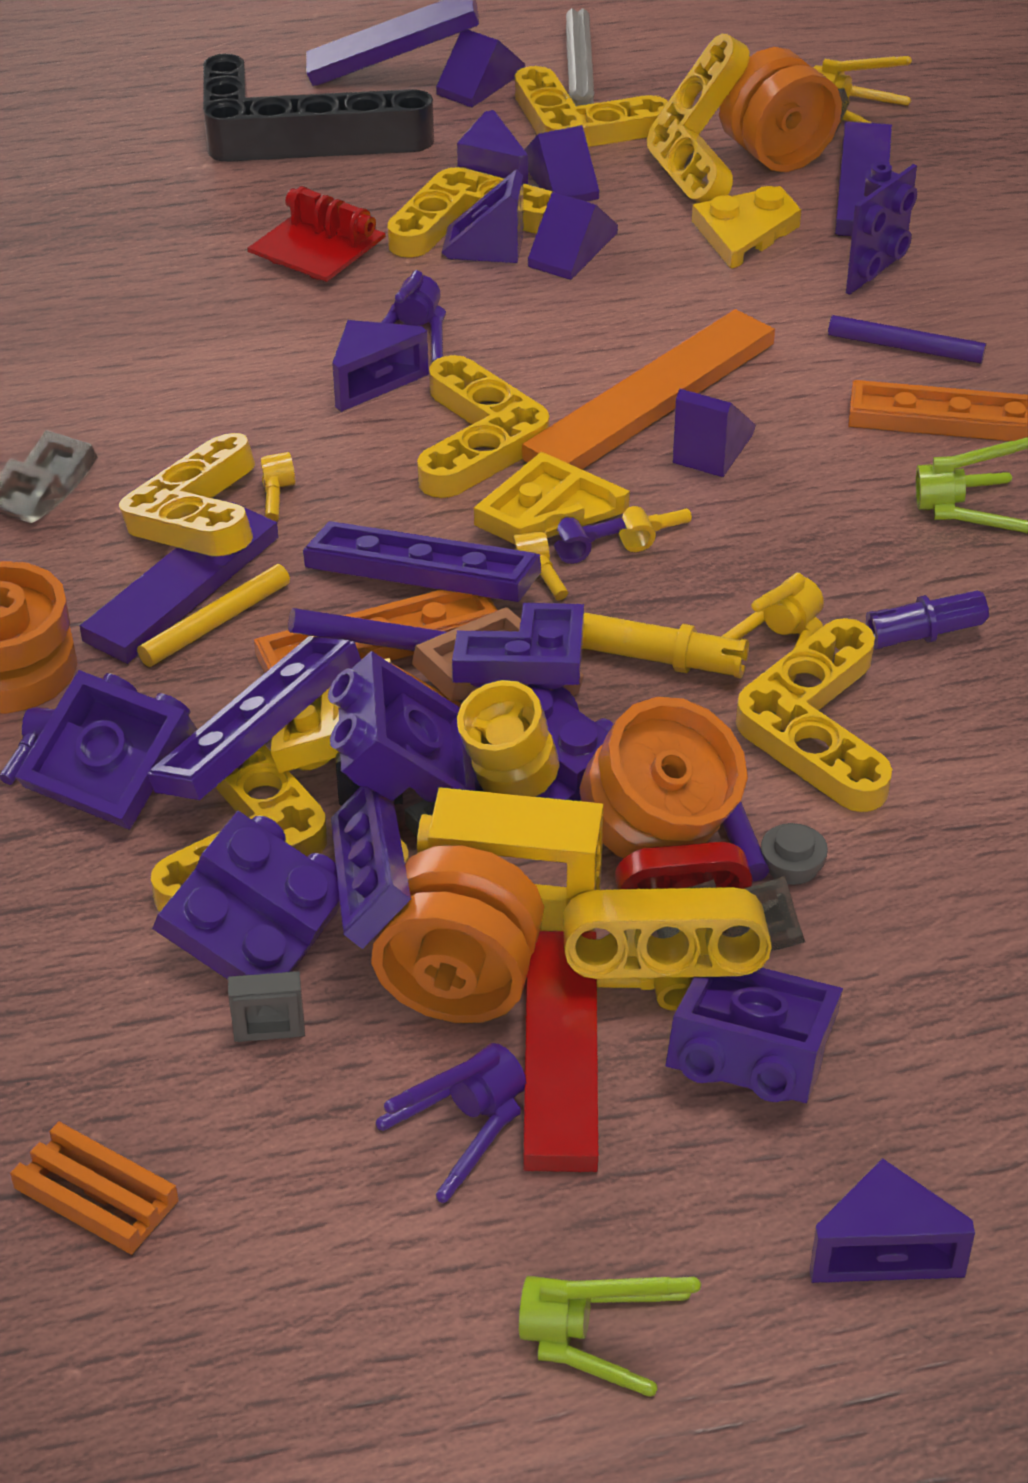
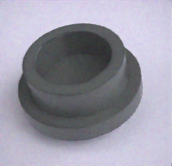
M787 823L773 827L764 835L761 842V853L768 865L769 874L782 883L797 885L812 880L823 868L827 860L828 846L824 837L815 829L803 824Z

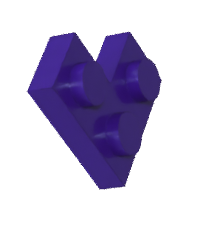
M523 603L520 631L457 630L452 657L453 683H470L473 686L481 687L488 683L506 680L522 684H533L542 689H557L564 685H580L584 604Z

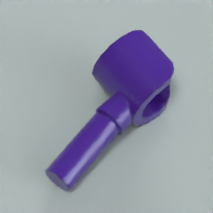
M567 517L562 519L558 525L557 531L562 541L555 542L554 547L563 562L567 564L579 563L590 554L592 549L591 542L598 538L619 533L620 530L626 529V525L622 518H617L582 527L578 520Z
M34 707L27 709L24 713L22 740L0 773V780L8 785L13 784L16 779L15 775L55 709Z

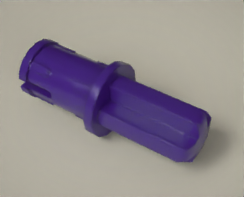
M978 590L930 600L926 595L917 597L916 603L867 612L866 625L874 634L875 650L911 640L924 639L927 643L936 641L937 634L982 625L989 618V607L984 593Z

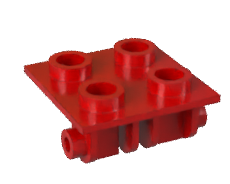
M300 186L297 189H290L286 195L285 203L290 208L291 216L247 247V251L265 258L274 264L283 265L307 274L313 279L328 282L386 237V233L375 229L376 219L371 216L369 210L345 203V201L340 199L334 200L329 195L321 196L318 192Z

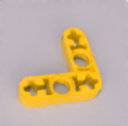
M726 33L716 36L708 44L653 122L647 136L649 151L684 193L698 203L710 201L717 196L729 195L733 184V175L730 169L699 135L744 73L750 58L747 45ZM702 91L698 102L693 107L697 95ZM694 151L692 160L690 161L689 165L685 168L687 159ZM706 175L709 181L708 184L702 180Z
M528 66L518 70L515 74V98L535 132L539 134L582 125L588 147L647 138L653 122L668 102V100L660 96L647 95L576 106L551 69L542 66Z
M460 167L441 170L387 223L389 250L397 256L406 258L426 254L446 235L447 228L452 222L503 181L504 178ZM523 184V231L537 234L553 191Z
M457 355L436 359L429 367L431 396L472 425L427 448L419 455L417 459L419 488L423 493L431 497H453L522 460V444L549 427L548 410L471 359ZM489 401H490V402H497V404H490V405L479 404V403H481V402H489ZM478 447L495 448L491 451L473 450Z
M230 433L215 437L127 494L120 501L119 507L128 533L143 539L209 556L229 555L249 545L252 542L253 534L244 507L213 499L214 496L254 468L255 461L246 435Z
M842 618L825 624L744 687L738 697L736 726L738 731L747 740L839 805L851 811L868 812L883 806L888 799L892 776L890 762L883 754L819 711L863 676L871 667L875 641L872 630L858 620ZM835 647H836V648L839 649L840 651L837 652V653L835 654V657H834V652H835ZM799 673H808L818 677L822 683L814 687H802L793 683L790 677ZM815 738L825 742L829 749L822 753H807L801 750L796 743L802 739Z
M265 744L242 763L243 768L240 770L236 768L215 787L236 812L240 811L250 819L255 816H265L275 821L285 833V842L307 857L312 853L321 854L327 846L326 817L322 807L289 771L278 772L271 751ZM259 786H272L280 790L276 795L267 799H256L247 795L249 791ZM219 832L165 857L155 865L151 873V885L154 903L159 912L181 887L180 884H183L195 870L201 854Z

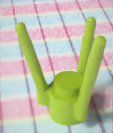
M1028 437L955 456L933 457V464L917 465L915 483L918 510H933L934 520L955 519L1028 533V520L955 506V503L965 502L967 487L1007 484L1012 481V475L1007 472L965 475L963 468H956L1028 449Z
M527 1276L520 1302L519 1336L522 1340L539 1341V1361L564 1363L623 1388L626 1387L651 1397L656 1394L658 1389L654 1381L569 1346L571 1337L586 1338L591 1303L685 1301L690 1298L691 1293H697L701 1289V1282L697 1277L571 1281Z

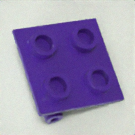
M876 162L872 165L871 170L866 173L864 196L866 197L855 205L846 294H852L866 282L873 280L881 271L896 260L903 258L907 253L912 240V234L909 231L911 211L917 199V188L915 187L917 165L912 164L898 174L892 171V166L889 163Z

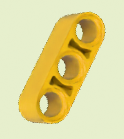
M734 887L591 890L573 897L565 907L563 914L564 947L567 962L575 972L584 977L595 979L743 976L752 974L762 968L769 959L772 948L761 902L756 895L746 889ZM740 925L750 928L742 936L727 937L722 935L730 927ZM673 927L680 930L679 933L670 938H656L651 935L659 928ZM594 928L605 929L610 932L604 938L596 940L586 939L581 936L585 931Z

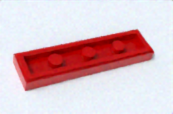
M540 931L535 950L531 954L527 974L524 1171L598 1172L597 979L584 977L575 972L569 965L565 954L563 931ZM585 931L581 936L586 939L596 940L597 932Z

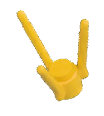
M910 56L847 61L824 59L822 66L815 65L813 67L838 87L842 103L844 104L850 96L905 106L911 103V99L908 96L852 86L851 76L844 73V71L907 66L912 62ZM844 108L842 110L841 119L844 121L872 123Z
M795 573L780 586L754 600L751 608L755 612L720 637L740 640L763 622H766L768 627L778 634L798 633L800 636L794 647L796 648L823 627L822 622L816 617L824 607L822 592L809 578L804 577L800 573ZM795 674L794 676L790 677V680H791L793 683H794V681H795V678H796L797 674Z

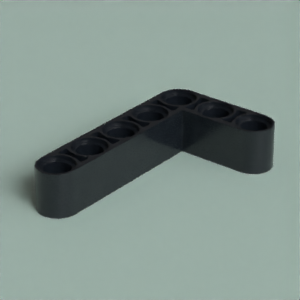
M223 53L213 55L204 61L203 113L208 154L215 160L230 162L418 152L430 148L434 143L433 98L426 91L403 89L248 97L243 58L238 55Z

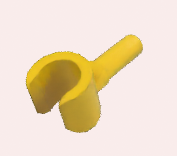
M289 452L267 455L261 458L263 471L262 485L266 493L265 517L276 522L279 520L280 487L295 485L294 466Z
M631 506L624 511L622 516L627 529L620 530L619 536L628 551L641 552L648 549L654 543L656 531L689 523L692 520V515L689 509H682L660 515L653 514L647 516L641 507Z
M532 532L513 535L516 546L514 550L540 554L541 577L556 600L565 599L568 596V590L555 572L550 561L549 545L545 533Z
M691 977L597 979V988L655 989L659 1006L667 1010H677L692 980Z

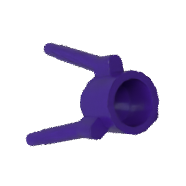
M415 270L403 282L400 290L395 295L394 304H392L388 314L381 323L395 324L398 320H401L406 325L420 326L427 322L431 323L432 363L436 359L443 357L442 322L446 316V311L438 305L441 293L437 283L432 278L423 275L421 271Z
M491 1043L467 1061L388 1099L384 1103L386 1113L376 1119L375 1125L378 1130H387L450 1095L458 1108L466 1115L477 1117L482 1114L490 1117L438 1189L436 1199L440 1203H446L467 1178L501 1129L521 1114V1109L514 1100V1097L525 1090V1073L516 1057L507 1048L497 1043Z

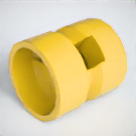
M506 680L485 684L471 692L461 704L457 715V724L466 752L472 759V766L480 786L485 792L536 797L545 792L556 779L560 765L558 753L552 735L548 731L547 720L537 695L531 688L520 682Z

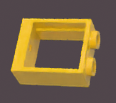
M439 788L433 815H421L417 837V853L432 847L463 845L492 852L497 856L567 863V887L535 884L544 904L540 931H563V914L570 900L582 892L601 890L603 804ZM594 928V929H589V930H587V931H594V932H595V929H596V928Z

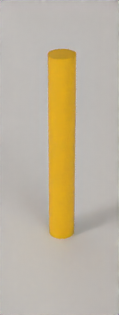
M281 564L272 566L137 647L141 661L147 667L154 666L290 583L287 570Z

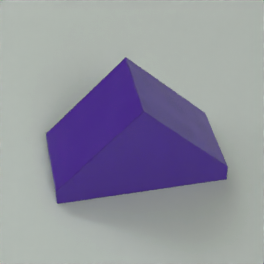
M469 29L460 32L437 83L436 95L473 108L514 80L516 72L524 68L525 63L499 40Z
M494 110L485 111L457 142L458 167L504 179L517 169L523 175V184L528 185V154Z
M582 125L539 133L524 149L528 154V173L540 188L586 202L599 199V187Z
M517 169L448 226L441 252L448 259L518 263L523 240V175Z
M552 192L528 256V267L572 280L618 233V224L596 204Z
M347 320L332 362L335 407L342 412L428 376L427 330L422 326Z
M679 388L675 406L673 463L724 477L753 436L756 424L730 402Z
M882 1158L816 1225L810 1263L811 1283L965 1278L975 1236L973 1220Z

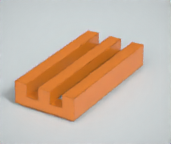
M58 1121L49 1131L51 1141L47 1145L39 1141L30 1151L32 1161L27 1166L19 1163L10 1172L14 1189L132 1255L179 1201L176 1185ZM51 1171L83 1189L85 1195L103 1205L110 1204L137 1219V1221L132 1226L45 1176Z

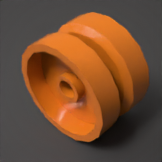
M771 47L757 51L750 56L744 73L719 107V119L724 132L770 170L787 173L805 167L820 156L832 141L841 120L842 100L836 85L815 68L809 66L790 49Z
M0 561V713L8 714L34 708L56 698L71 683L78 664L63 584L49 570L33 564Z
M654 697L633 704L615 721L606 735L604 743L597 749L587 764L579 788L582 802L603 804L602 843L615 855L625 858L629 854L643 848L708 843L718 831L720 825L742 800L748 774L743 749L732 730L714 713L683 698Z
M463 845L438 846L411 856L405 863L411 900L376 935L373 942L371 964L380 984L400 1003L425 1016L452 1023H483L506 1015L521 999L531 954L535 950L542 925L544 904L537 886L518 866L492 852Z

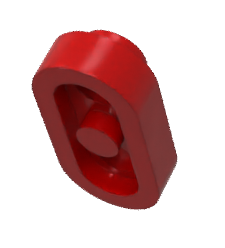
M710 842L639 849L626 856L618 864L615 870V881L617 890L734 887L749 891L752 886V875L746 854L740 847L727 842Z

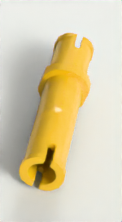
M584 612L583 649L671 664L676 672L688 673L690 668L732 675L740 679L743 677L745 665L741 664L742 660L747 661L749 640H737L698 633L693 625L682 624L680 629Z

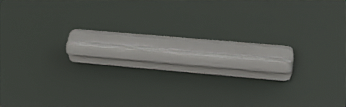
M572 8L566 14L569 96L576 106L594 103L590 17L588 11L584 8L578 12Z

